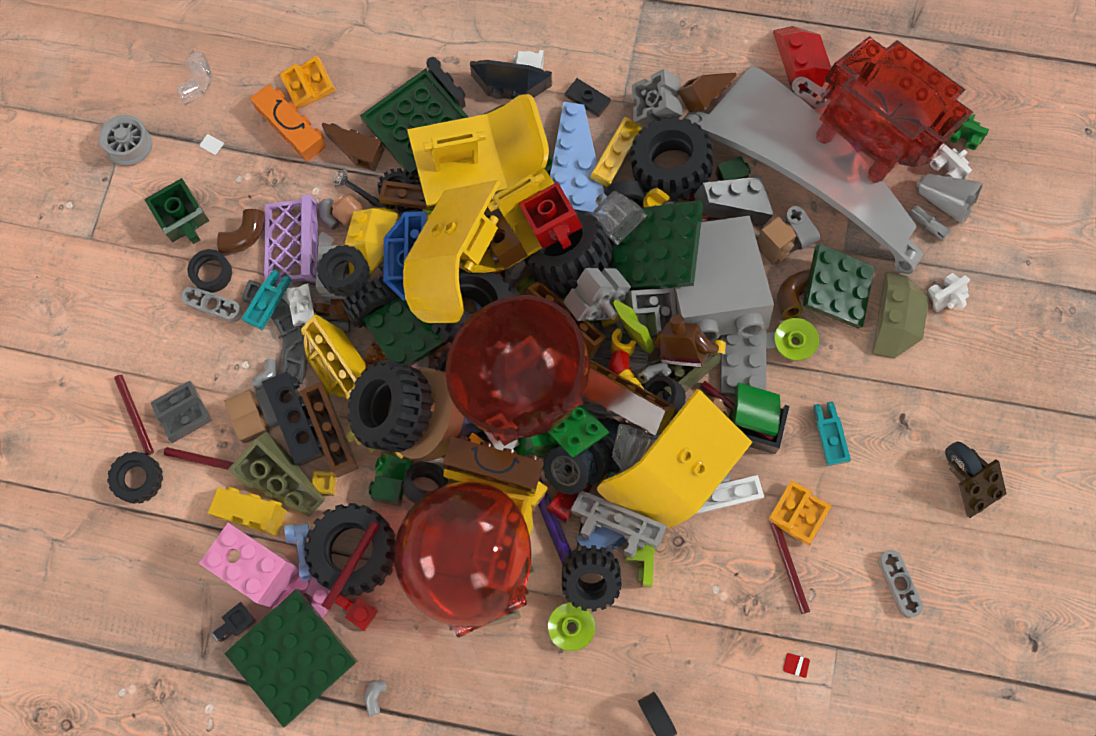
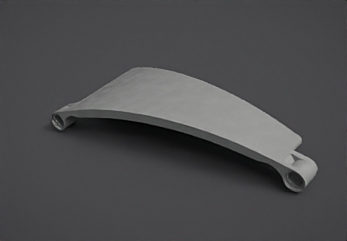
M751 66L710 114L696 110L688 112L684 117L691 120L692 124L694 122L699 124L701 130L704 129L712 139L749 155L784 174L843 213L893 253L895 267L899 272L911 274L922 259V251L909 240L916 229V224L877 173L822 116L789 88L762 69Z

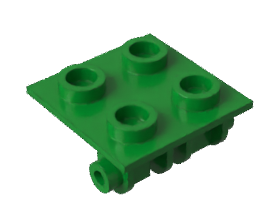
M578 403L544 426V429L550 434L548 437L552 444H559L572 458L609 434V431L581 403Z

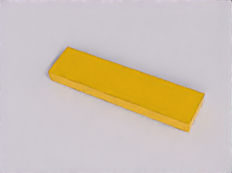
M624 117L591 173L590 179L606 187L611 185L633 145L635 136L639 135V131L643 127L635 124L633 120Z

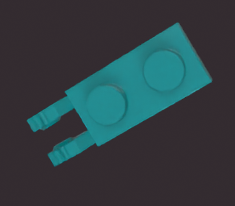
M274 269L267 280L262 283L243 315L242 321L263 331L282 299L284 292L287 291L286 288L291 283V277L284 276L277 288L273 286L276 284L280 273Z
M827 402V411L830 419H824L822 408L819 404L813 405L814 416L817 421L816 426L826 465L832 466L849 463L851 458L834 402Z

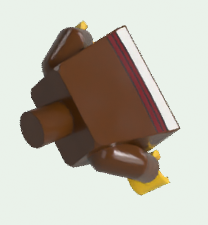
M682 315L671 317L670 322L666 324L663 330L658 332L653 341L654 347L661 351V362L672 365L703 367L709 353L712 355H716V353L725 354L726 342L721 340L710 342L701 332L699 325L685 323Z

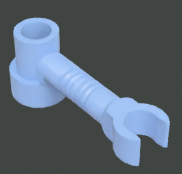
M309 524L285 525L284 530L287 543L297 542L301 580H311L310 566L306 564L304 558L307 556V551L304 550V543H306V535L310 529Z

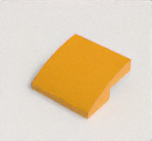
M317 55L301 66L295 63L280 73L282 81L297 108L318 101L336 91L321 59Z
M791 480L769 520L794 538L810 546L832 505L811 495V490Z

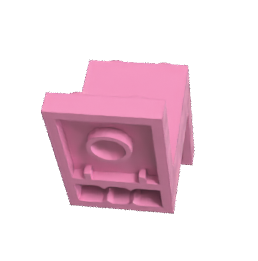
M227 523L199 563L258 604L274 609L295 589H299L303 595L309 594L311 596V605L322 618L328 612V609L321 605L330 590L320 585L312 575L311 580L302 581L297 565L267 549L230 523ZM238 550L240 553L239 560L235 563H230L228 559L230 552Z

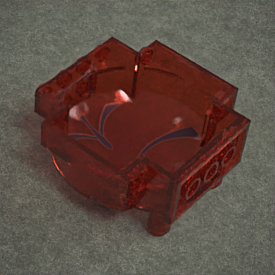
M868 36L836 61L824 79L829 83L824 93V102L827 107L819 118L823 123L816 132V138L819 142L826 144L831 142L835 134L838 133L875 161L868 170V178L872 182L878 183L883 181L887 174L899 164L918 167L933 161L946 143L964 126L974 112L958 101L966 89L900 41L896 40L889 47L885 48Z

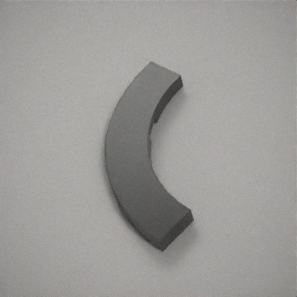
M249 280L242 296L243 302L251 304L262 284ZM281 299L270 317L277 326L284 344V360L281 373L287 371L292 376L295 375L298 382L303 384L307 359L304 348V335L301 332L302 326L294 327L290 306L284 299Z

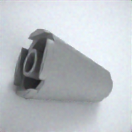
M927 174L925 177L922 176L916 188L919 189L918 193L956 221L964 223L972 211L973 204H976L983 185L978 181Z

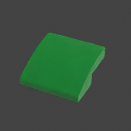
M738 382L734 388L736 404L732 409L733 423L740 427L777 437L781 413L780 394Z

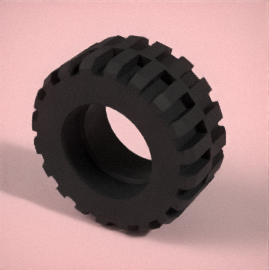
M664 117L660 118L658 122L653 121L649 123V127H643L639 131V136H635L630 149L634 180L642 183L644 192L647 191L648 193L654 188L662 190L670 197L671 202L677 201L678 198H683V200L690 198V194H695L703 183L708 182V178L712 175L713 151L708 133L704 129L701 130L699 124L696 122L692 124L691 120L686 118L680 120L679 117H672V119ZM669 150H679L691 157L684 165L672 169L662 168L653 163L658 155Z
M575 211L583 228L568 235L571 242L570 246L563 249L560 242L557 241L524 259L535 281L540 280L556 294L559 292L561 294H569L571 289H576L578 286L577 280L585 268H598L602 272L604 268H608V263H610L612 256L610 242L598 219L587 212L582 211L580 213Z
M459 267L461 297L477 302L484 309L486 315H472L464 311L458 322L428 324L433 325L431 329L436 335L439 334L441 336V340L445 343L447 341L452 343L453 347L458 348L461 346L464 347V350H472V348L481 350L485 346L490 347L503 336L515 311V304L513 303L515 299L513 293L510 292L511 288L507 282H503L501 275H496L493 272L468 273Z
M384 360L370 365L369 368L361 373V377L357 378L354 383L355 387L350 393L351 400L348 402V421L351 422L350 429L358 442L367 448L389 452H403L416 444L415 441L418 442L423 437L422 433L427 430L429 426L428 420L432 416L431 405H433V398L430 396L432 390L430 385L427 384L428 380L420 370L408 365ZM391 399H392L390 412H389V414H388L389 405H390V402H391Z
M349 503L348 506L340 504L335 506L333 511L328 509L323 512L324 517L321 520L317 518L313 522L316 525L313 531L309 529L306 535L309 537V542L304 543V550L307 551V556L304 558L306 564L310 566V574L317 579L320 585L331 590L342 572L332 561L331 551L334 541L341 533L348 529L358 528L366 532L373 521L380 525L372 539V554L363 567L352 572L340 594L359 596L364 592L370 593L374 591V587L377 585L381 586L385 582V577L391 575L393 572L392 565L397 562L396 550H398V542L395 541L396 535L394 530L384 517L365 505L358 506L356 503Z

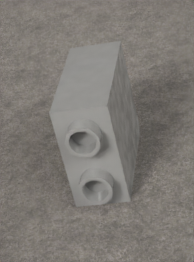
M750 216L701 222L694 286L674 288L677 315H682L685 323L699 325L701 332L710 342L717 340L720 335L738 333L743 338H751L769 328L774 303Z

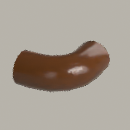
M259 209L243 210L242 224L239 229L232 232L218 233V251L220 253H236L254 245L262 233L264 212Z
M810 269L789 276L780 285L777 303L784 319L796 318L803 312L799 297L806 292Z

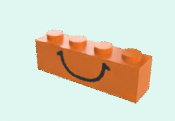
M267 84L250 98L254 108L306 162H309L326 148L323 141L324 135L318 128L313 129L310 126L311 122L304 114L300 116L297 113L298 109L291 101L287 102L284 99L285 96L280 89H274L270 84Z

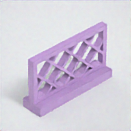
M309 194L302 195V199L265 204L264 282L276 266L283 270L276 284H279L286 275L291 277V282L308 280L310 283L316 282L318 267V202ZM301 206V212L294 218L290 212L294 207ZM281 209L283 211L276 220H273L272 210ZM288 215L293 221L284 229L279 224ZM298 223L301 226V231L296 237H293L289 232ZM278 226L283 232L274 240L272 239V232ZM288 235L293 240L284 249L279 243ZM298 243L301 246V251L296 257H293L289 252ZM278 246L283 251L274 260L271 258V252ZM288 254L293 260L284 269L279 263ZM298 263L301 266V274L291 275L289 272Z

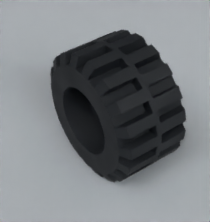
M585 545L581 546L580 551L577 549L573 550L572 556L567 555L562 565L561 581L563 595H566V600L568 602L572 601V606L575 608L580 606L582 611L592 609V612H596L597 608L604 610L607 604L611 606L615 603L614 598L618 599L622 583L619 561L617 558H614V554L611 551L606 553V548L604 547L596 549V545H591V548H587ZM588 573H596L603 577L602 580L596 583H586L579 578Z

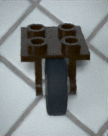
M959 441L952 443L945 449V455L949 462L948 465L951 466L949 469L960 481L958 484L967 517L971 518L977 513L982 512L986 507L1007 494L1000 462L997 459L988 464L974 449H970Z

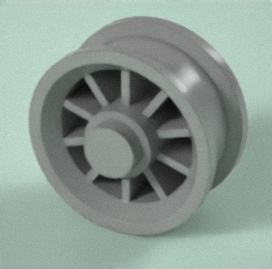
M120 115L110 119L103 125L99 134L102 148L107 152L109 158L119 165L130 166L140 163L149 155L152 149L150 134L145 129L143 123L134 116Z

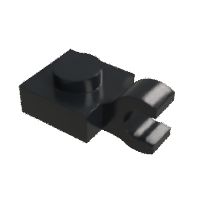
M240 602L221 617L225 623L216 629L212 635L217 641L222 642L231 632L235 636L240 635L256 620L246 606Z

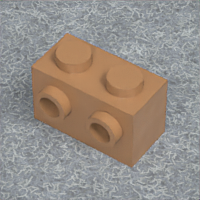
M779 216L762 229L757 241L758 248L772 265L778 260L780 262L784 261L790 255L789 251L794 247L793 242L797 236L794 229L789 224H785Z

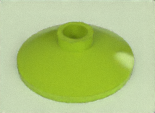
M790 318L782 322L776 329L774 343L779 353L785 358L793 361H803L810 358L816 352L819 346V334L816 328L807 320ZM797 339L799 344L794 345L791 340Z
M572 603L562 604L552 612L549 618V636L553 643L563 650H581L593 639L595 633L594 617L588 609L587 611H582L580 606L575 608L572 606ZM569 623L576 625L574 632L568 631L567 625Z

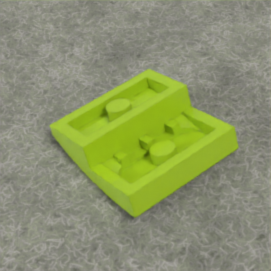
M615 299L613 304L626 332L642 350L651 354L655 347L647 327L639 323L634 309Z

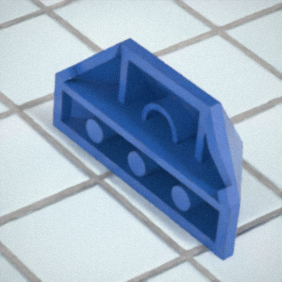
M426 211L404 212L384 237L383 281L403 301H406L403 286L404 262L428 220Z

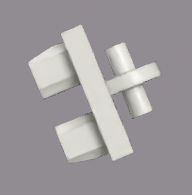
M943 144L938 149L930 163L934 170L939 171L942 167L949 172L945 175L946 177L966 179L972 171L968 166L970 162L964 158L968 152L964 149L959 153L955 148L951 150L946 144Z
M952 273L944 279L943 285L946 286L945 289L940 288L938 285L930 287L927 296L933 302L932 309L935 312H939L946 306L950 309L953 307L960 310L965 308L967 305L965 299L969 297L967 283L970 282V279L966 275L959 278Z
M308 284L295 288H286L294 327L305 325L312 315H315Z

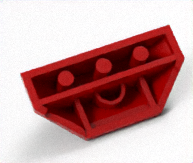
M795 26L773 30L791 90L793 81L798 77H805L822 88L832 68L821 35ZM805 83L798 85L800 90L808 92L809 89L805 87ZM813 93L812 96L816 98L817 94Z

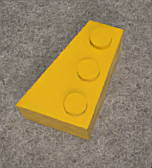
M227 486L226 489L217 488L208 514L278 537L287 514V510L281 507L282 503L271 499L265 501L260 496L252 493L247 495L240 494V490Z

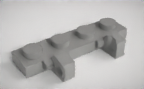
M585 491L579 493L571 509L572 514L582 517L580 521L584 524L580 532L582 538L590 541V535L595 532L596 528L601 529L602 526L624 535V540L628 541V547L624 549V556L631 559L634 558L638 547L643 549L645 544L658 549L667 530V525Z

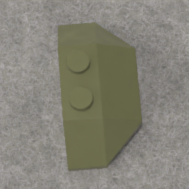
M885 272L872 351L873 355L895 359L923 339L929 297L908 276Z

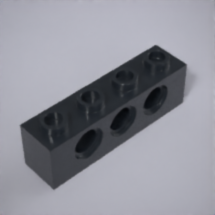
M286 371L262 381L295 464L302 466L325 456L319 438L315 433L312 420L307 414L304 400L298 392L300 384L295 375L292 376ZM291 393V400L283 403L282 398L284 394ZM294 413H300V420L297 423H291V416ZM303 433H308V441L304 444H300V435Z

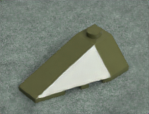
M267 432L256 438L228 469L245 486L251 489H258L264 492L265 496L274 497L284 502L286 506L309 517L325 501L286 450Z

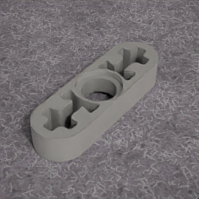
M193 286L185 288L181 294L182 301L192 309L228 322H236L242 317V308L233 300ZM195 294L201 299V303L196 299L190 300L188 297ZM212 299L217 300V306L214 309H207L208 301ZM223 306L229 310H232L234 307L236 312L229 315L227 311L223 310Z
M894 550L882 553L879 556L878 563L900 613L909 618L918 616L922 612L923 604L901 555ZM888 556L895 559L896 562L893 563L895 571L900 569V573L890 576V572L894 570L891 565H886L885 563ZM897 577H902L906 581V588L903 591L898 590L894 585ZM910 591L911 595L907 596L910 603H915L916 607L913 608V613L905 608L908 604L906 597L900 598L899 595Z

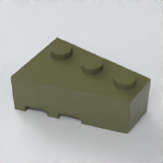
M709 353L703 367L668 364V368L671 369V374L668 377L680 383L686 393L721 362V353H716V355ZM661 355L658 359L648 362L647 367L661 363ZM665 387L660 390L664 391V398H668L671 395L670 387Z

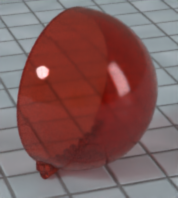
M516 295L496 300L473 314L455 336L446 361L447 389L458 411L478 428L493 434L494 439L497 441L501 440L504 446L517 439L544 434L559 426L578 406L583 404L582 397L585 395L590 372L589 352L585 338L570 314L561 306L548 299L532 295Z
M467 481L443 485L421 497L402 520L394 547L396 575L405 595L418 610L437 622L449 625L450 631L454 630L456 636L460 638L509 614L510 611L513 612L527 605L525 596L529 593L526 584L530 573L532 554L530 535L519 508L500 489L487 483Z

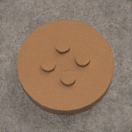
M419 368L418 370L428 380L427 384L430 385L432 390L430 394L433 398V405H431L432 416L428 420L429 426L427 430L422 433L423 437L418 442L415 441L416 444L399 453L410 459L433 461L446 454L451 436L457 438L460 434L465 412L464 397L460 385L452 375L432 368Z

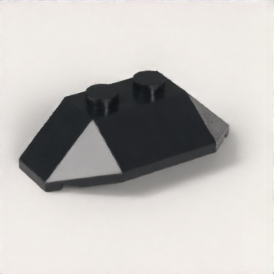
M493 60L470 61L471 76L487 96L494 99L505 98L513 100L519 95L530 94L534 98L552 86V72L548 70L544 71L541 68L530 65Z

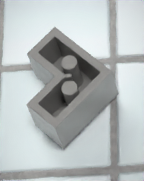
M674 288L627 292L624 299V304L634 309L636 316L646 315L650 337L657 336L658 332L663 330L666 324L670 322V318L677 315Z

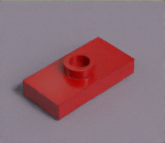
M589 484V485H588L584 490H582V491H585V492L588 493L589 490L591 489V485ZM559 491L549 504L547 510L566 523L572 515L571 509L579 493L570 495Z

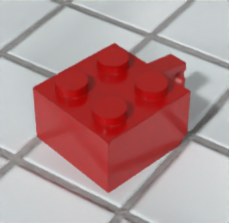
M558 182L518 203L542 249L557 241L560 242L563 249L571 245L568 235L583 228Z

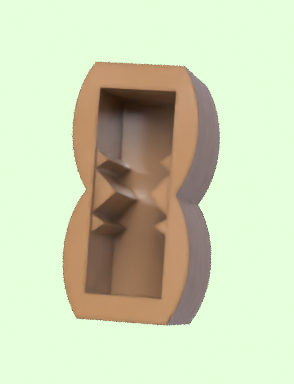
M247 390L224 400L235 432L242 443L256 439L265 432L269 433L267 428L269 425L264 414H261L257 395L252 391Z

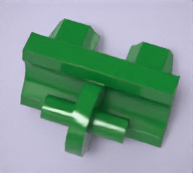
M970 113L968 118L952 116L944 131L946 132V141L957 143L959 137L966 139V148L975 150L987 136L989 129L980 126L981 123L974 121L975 114Z

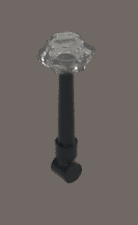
M346 169L338 170L334 174L332 180L336 188L346 185L368 200L373 206L378 208L387 207L386 204H380L378 198L350 182Z

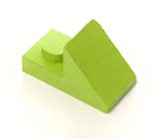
M646 544L643 549L638 548L633 559L627 557L625 562L642 563L643 567L638 568V581H642V587L651 588L653 586L655 548Z

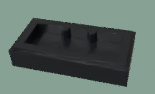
M578 78L565 92V97L576 104L584 105L586 110L597 117H600L611 102L609 97Z

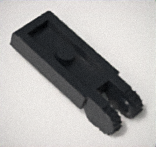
M436 57L427 59L426 64L429 73L461 109L466 107L464 99L466 95L460 86H455L453 78L448 72L444 73L441 69V62Z

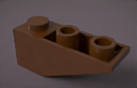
M735 72L701 75L688 80L677 92L689 113L696 110L702 112L710 106L709 103L721 95L720 92L732 84L731 81L737 74Z
M322 123L327 137L356 166L376 171L384 152L379 138L373 135H369V137L362 135L353 129L346 130L334 123Z

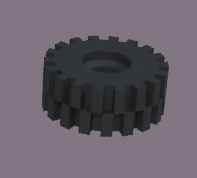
M383 277L379 279L374 278L371 282L367 281L360 291L349 295L350 297H346L342 306L354 327L362 328L364 326L365 328L367 325L363 318L391 302L398 295L383 281Z

